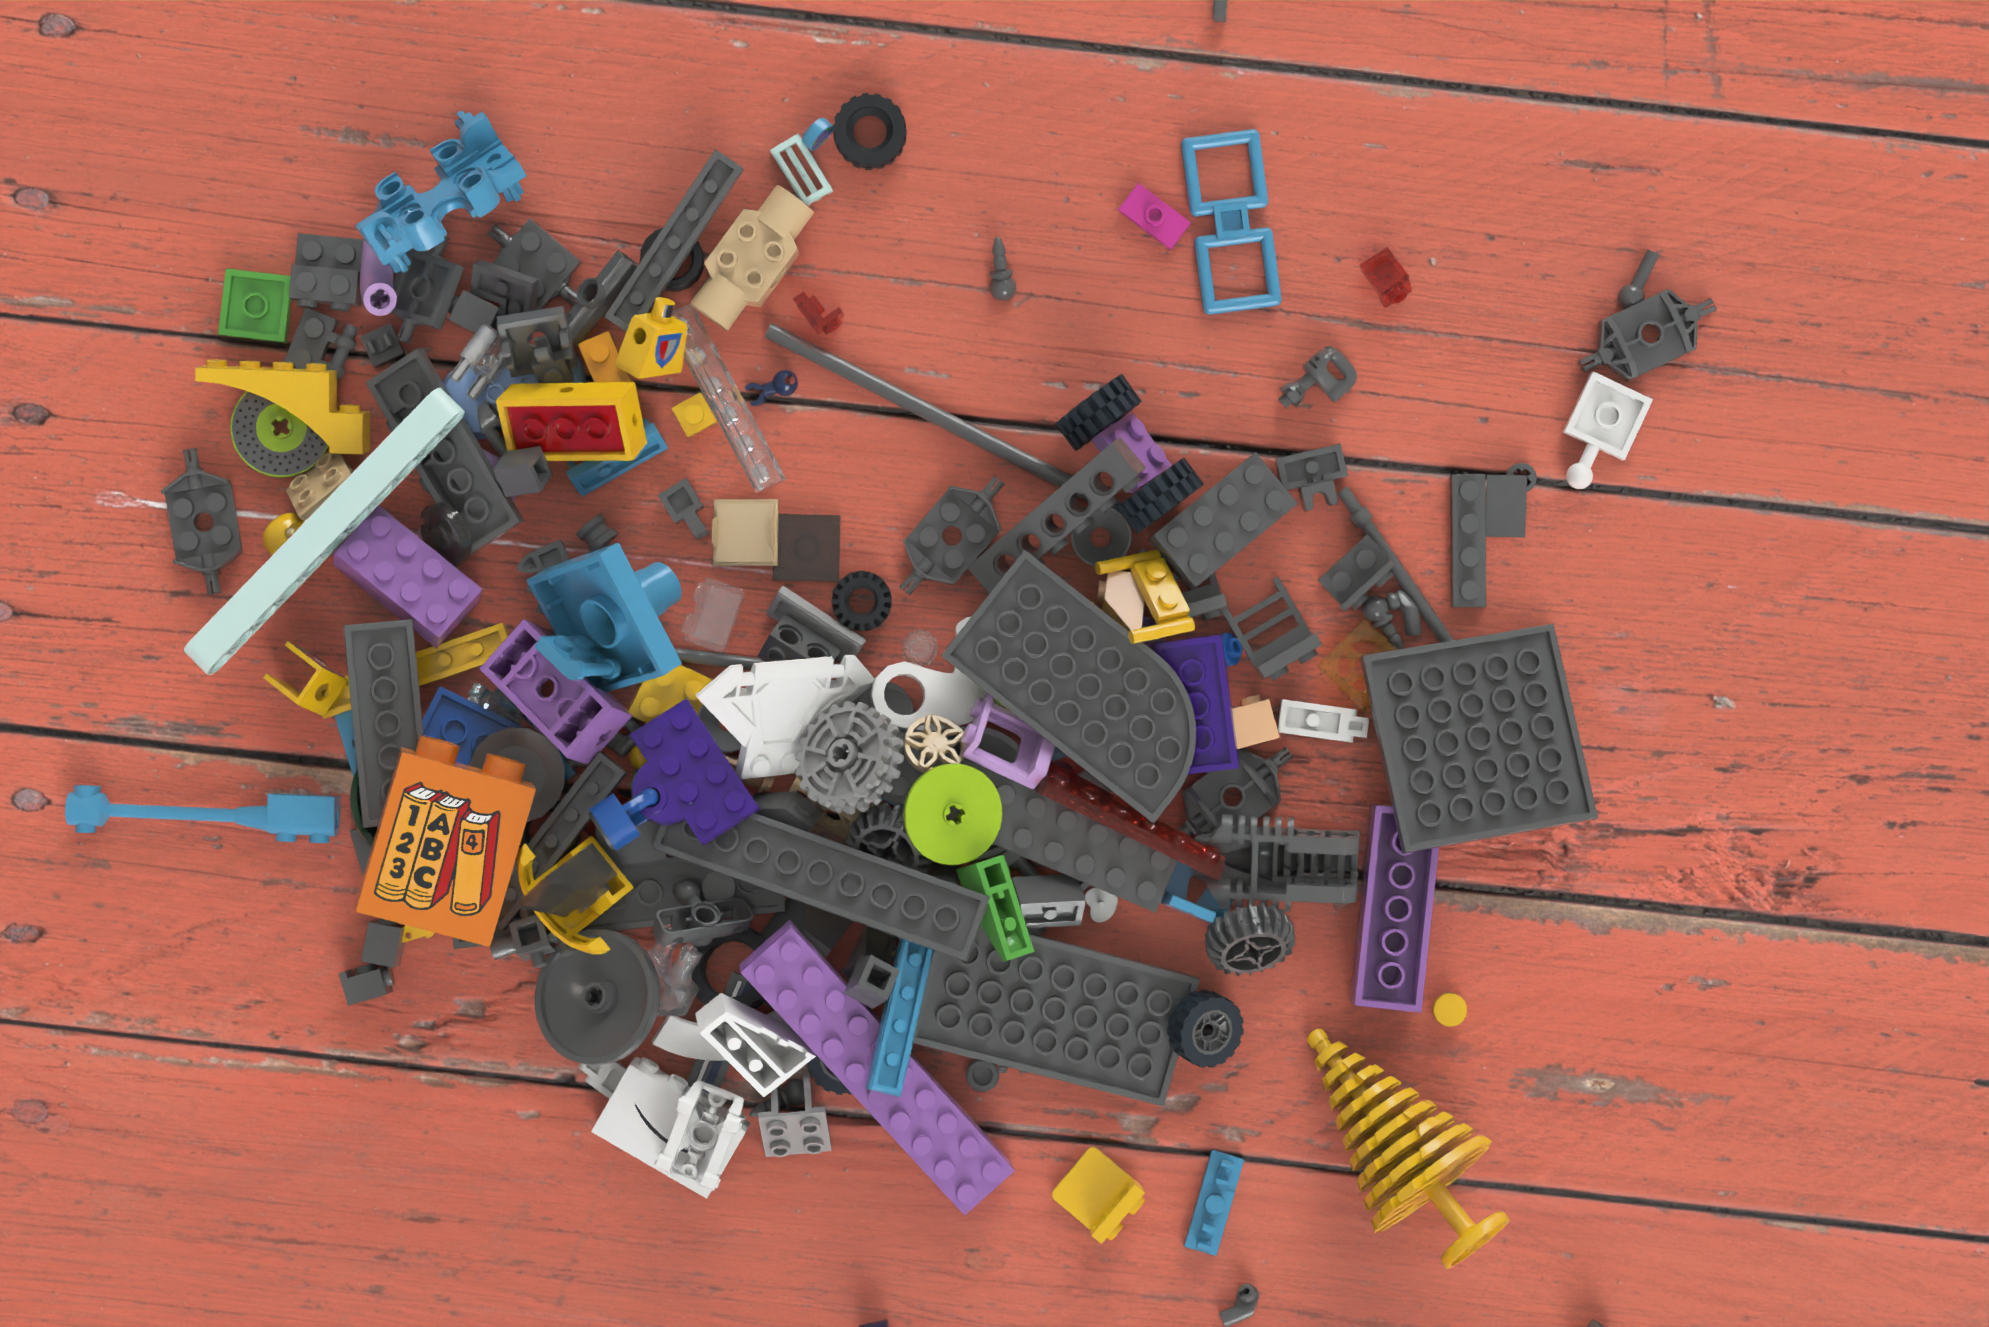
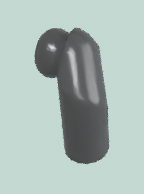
M1396 590L1395 593H1388L1385 597L1388 608L1391 611L1400 609L1403 615L1406 635L1416 636L1421 634L1422 629L1418 606L1405 591Z
M1248 1283L1241 1285L1238 1289L1234 1306L1219 1312L1225 1327L1232 1326L1253 1316L1259 1299V1293L1255 1286Z

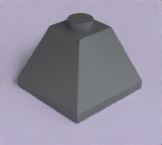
M787 898L785 900L786 911L776 912L760 934L767 940L790 920L826 958L853 921Z

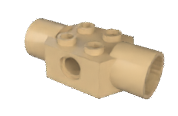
M779 185L775 186L758 211L743 209L704 262L710 276L690 304L726 331L729 330L746 305L761 307L800 255L794 240L814 214L813 210Z

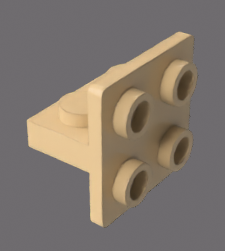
M326 453L322 455L312 469L294 478L286 489L298 516L303 521L308 519L354 472L342 454Z

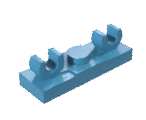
M643 418L647 444L633 461H584L577 466L573 461H568L570 470L566 471L580 495L582 497L668 449L664 438L654 423L650 424L646 418Z
M1211 1149L1184 1247L1214 1256L1217 1255L1243 1166V1158Z

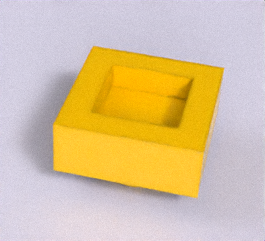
M701 392L672 408L688 438L718 423Z

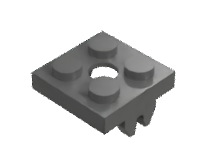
M564 306L497 316L502 355L505 358L506 369H509L511 377L534 374L531 367V358L535 357L534 350L537 348L527 340V337L533 332H541L547 335L553 352L563 350L564 360H568L571 368L577 367V357Z

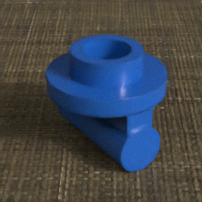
M1224 633L1222 637L1226 667L1238 664L1242 654V646L1240 641L1231 633Z

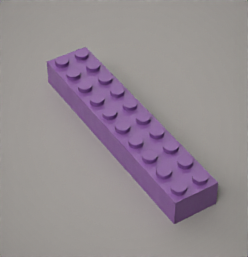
M790 920L739 964L741 974L964 1215L971 1211L1015 1171L1008 1157L912 1053H910L901 1097L866 1089L881 1019L869 1006L844 994L848 983Z

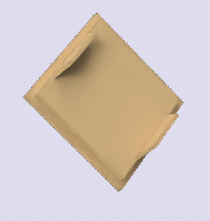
M714 499V518L712 519L713 566H778L779 499Z

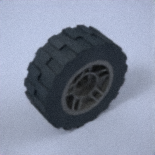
M1193 991L1187 997L1184 996L1180 999V1003L1175 1005L1172 1015L1169 1016V1027L1167 1028V1035H1169L1170 1039L1168 1040L1169 1044L1174 1048L1173 1051L1177 1055L1199 1067L1205 1068V1066L1212 1068L1216 1067L1217 1064H1223L1227 1058L1233 1056L1235 1049L1241 1043L1240 1039L1244 1032L1242 1028L1244 1021L1240 1015L1241 1011L1237 1006L1233 1005L1234 1002L1214 991Z

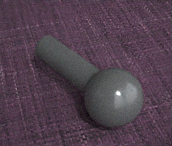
M1647 249L1631 283L1622 287L1618 293V302L1622 308L1626 309L1644 300L1645 296L1642 289L1659 254Z

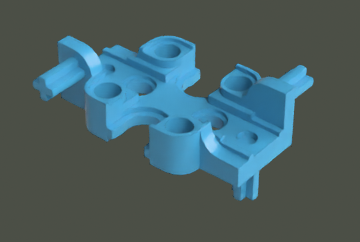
M462 110L457 113L459 119L455 120L454 123L460 130V140L448 139L430 149L432 156L438 164L434 169L441 179L440 183L433 189L424 193H417L409 184L405 186L396 171L381 180L375 187V195L378 200L375 212L355 226L384 266L389 264L394 273L400 271L405 273L409 270L407 266L412 263L406 252L412 248L416 251H426L445 241L444 236L447 235V232L441 221L450 211L464 208L473 218L477 215L481 218L499 204V193L501 192L507 202L513 199L517 202L521 199L520 195L524 191L518 181L527 175L514 155L502 144L483 112L473 116L471 112L465 114Z

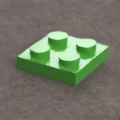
M226 268L218 335L287 344L292 299L289 298L291 276Z

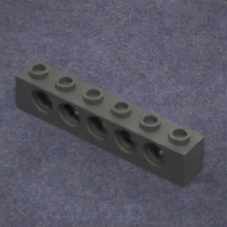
M1119 437L967 568L990 594L1010 569V566L1005 561L1006 554L1011 555L1016 561L1021 553L1026 550L1044 564L1045 562L1041 557L1048 551L1055 555L1069 542L1065 537L1073 530L1078 535L1093 523L1090 516L1095 511L1099 510L1103 514L1117 502L1114 498L1115 494L1121 489L1128 493L1142 480L1138 475L1146 467L1124 440ZM1101 472H1107L1111 475L1113 479L1111 487L1102 482ZM1077 493H1082L1087 497L1088 507H1083L1078 503ZM1053 513L1063 518L1064 528L1054 524L1052 519ZM1029 534H1033L1039 539L1040 548L1030 544Z

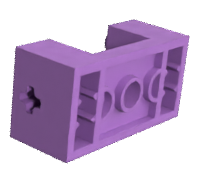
M523 619L481 666L480 670L567 758L589 765L633 715L611 693L596 688L586 677L581 680H570L535 648L541 636L553 635L546 628ZM552 680L555 686L554 692L551 696L544 698L541 693L542 686L546 681Z

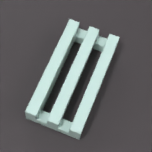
M798 133L770 150L796 195L807 206L822 199L826 194L828 195L833 192V189ZM795 143L823 188L817 191L792 150L791 146ZM782 151H786L811 192L810 196L806 197L780 155Z

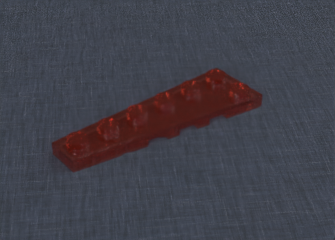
M1061 760L1050 761L1046 776L1038 784L1037 793L1219 880L1224 871L1225 857L1222 856L1218 849L1210 845H1203L1186 833L1176 830L1158 819L1153 824L1124 800L1073 773V768L1068 763Z

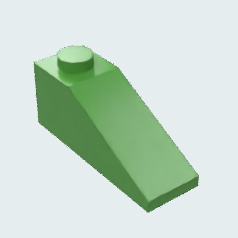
M1004 855L956 869L962 887L990 897L981 926L1003 962L1034 952Z

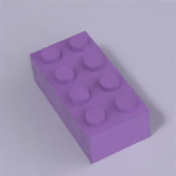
M379 505L334 552L333 565L400 620L412 619L413 630L436 649L481 599V587Z

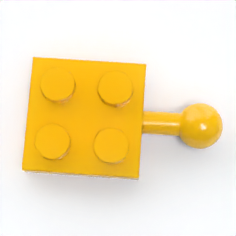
M679 665L664 676L641 682L628 711L633 715L632 717L648 723L687 698L698 715L703 703L696 697V694L713 679L683 665ZM635 746L630 752L629 759L634 768L640 769L647 761L638 747Z

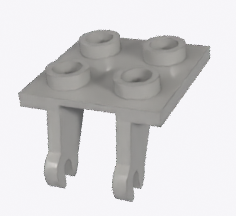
M810 1074L803 1075L805 1111L780 1113L779 1090L776 1087L771 1091V1111L758 1112L765 1157H785L793 1154H818L820 1152L832 1151L825 1106L813 1107Z

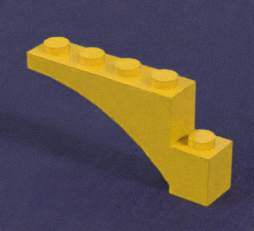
M206 360V365L195 368V381L218 383L243 389L285 408L306 423L329 446V453L365 454L370 451V411H360V405L350 404L339 405V410H337V370H327V364L307 363L306 369H295L292 362H273V368L260 367V361H239V366H227V360Z

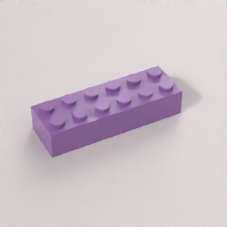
M1371 804L1350 1002L1355 1006L1422 1013L1439 847L1402 854L1392 806Z

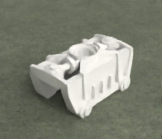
M697 1080L686 1096L682 1095L678 1099L676 1111L679 1113L664 1152L657 1155L654 1162L657 1171L667 1175L671 1174L676 1178L697 1186L699 1185L700 1188L710 1192L718 1188L721 1181L718 1172L733 1133L736 1134L737 1131L739 1132L743 1124L740 1113L744 1098ZM705 1089L709 1092L708 1100L711 1105L709 1109H704L701 1116L697 1103L702 1090ZM727 1099L733 1100L726 1119L717 1123L720 1116L716 1112L717 1108L721 1107ZM698 1126L710 1128L713 1134L712 1140L705 1143L697 1140L694 1134L695 1128ZM690 1146L688 1154L691 1156L690 1160L685 1162L679 1170L673 1168L678 1152ZM706 1152L709 1164L703 1179L698 1178L699 1168L696 1163L698 1159L704 1158Z

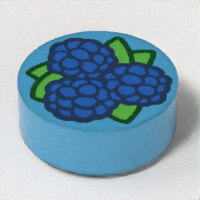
M819 118L806 130L802 142L811 151L818 149L833 132V125L826 118Z

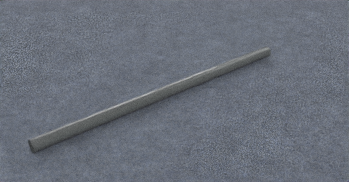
M774 323L770 324L765 334V338L1059 488L1072 477V475ZM1077 493L1076 497L1088 502L1084 494ZM1115 498L1117 502L1110 508L1120 512L1117 507L1123 502Z

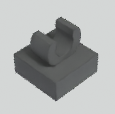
M391 323L360 336L374 368H378L406 355L401 342L396 339L398 335Z

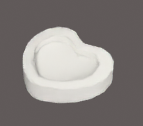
M1096 887L1091 888L1085 893L1086 903L1091 907V918L1098 923L1110 919L1117 908V897Z

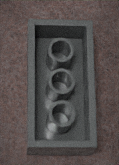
M1255 452L1155 533L1148 541L1160 552L1162 558L1165 559L1170 568L1188 590L1191 591L1298 503Z

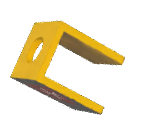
M287 641L285 646L315 668L316 672L302 692L291 684L267 673L263 678L297 705L324 717L348 682V679L314 653ZM323 684H328L326 694L319 699H315L317 689Z

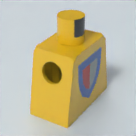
M657 297L655 298L652 313L638 314L631 318L615 366L638 379L681 373L688 327L685 322L672 316L675 306L674 301Z

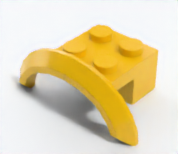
M590 836L569 852L556 865L536 880L533 878L532 870L533 860L536 856L524 844L519 850L517 857L519 882L529 905L541 922L561 941L579 951L589 954H603L609 951V946L601 936L588 938L577 933L634 888L593 836Z

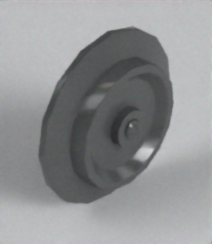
M508 727L490 734L476 747L469 766L482 769L487 753L526 764L522 780L533 783L536 788L527 822L542 817L557 803L564 788L565 766L559 750L547 737L529 728Z

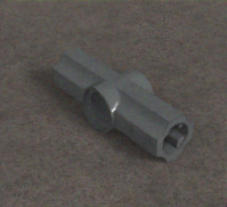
M620 250L616 251L596 278L584 280L577 289V302L566 315L573 344L577 346L586 338L601 317L605 318L604 316L638 266L635 261Z

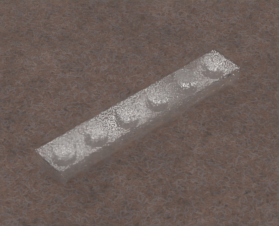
M689 304L673 310L672 316L685 322L688 327L684 359L755 492L758 493L781 483L786 478L695 307Z

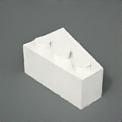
M720 993L695 1013L700 1034L763 1097L816 1057V1054L791 1027L723 993Z

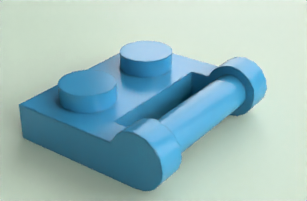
M584 635L541 636L535 645V648L570 680H581L585 676H601L604 679H615L621 673L620 663L616 659H606L594 648V642Z

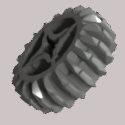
M887 802L882 804L880 808L874 804L868 811L861 812L856 821L852 822L845 842L849 847L924 874L930 871L933 861L917 851L909 840L900 804L896 805L894 809H891ZM894 841L895 844L893 845L891 851L888 853L887 849L889 848L891 842Z
M1261 903L1258 906L1249 904L1245 908L1237 906L1235 911H1225L1224 917L1214 918V923L1208 926V932L1205 934L1207 956L1210 958L1211 964L1215 965L1216 970H1224L1225 974L1235 972L1237 976H1240L1242 973L1251 975L1256 971L1263 973L1264 969L1268 967L1275 968V963L1284 962L1285 956L1292 954V948L1295 946L1293 923L1284 910L1277 909L1275 905L1266 907L1264 903Z

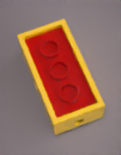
M635 382L510 384L496 400L507 451L541 446L547 461H633L647 444Z

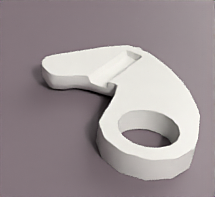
M966 617L957 623L955 627L956 636L971 617ZM904 661L887 666L874 679L870 700L872 707L880 712V715L884 714L891 719L890 724H894L898 729L908 730L916 720L931 714L947 718L957 726L972 722L974 717L970 716L971 708L978 697L982 699L987 692L956 667H954L953 673H944ZM896 676L913 678L922 689L923 701L921 707L911 715L894 713L885 702L884 690L886 684ZM930 724L929 728L931 732H935L936 729L934 725ZM924 725L920 726L915 731L923 732ZM941 725V727H942L941 730L948 729V728H946L945 726H942V725Z

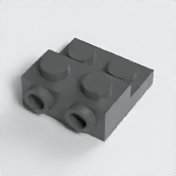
M298 233L295 265L292 264L289 298L297 301V306L316 309L317 303L330 304L331 310L350 312L351 306L361 307L360 267L363 239Z

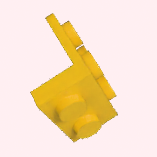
M1092 1146L1085 1151L1053 1189L1052 1197L1090 1230L1091 1236L1102 1244L1106 1238L1111 1241L1117 1236L1123 1227L1120 1222L1128 1212L1133 1215L1138 1211L1145 1201L1142 1198L1145 1191L1142 1185L1097 1147Z

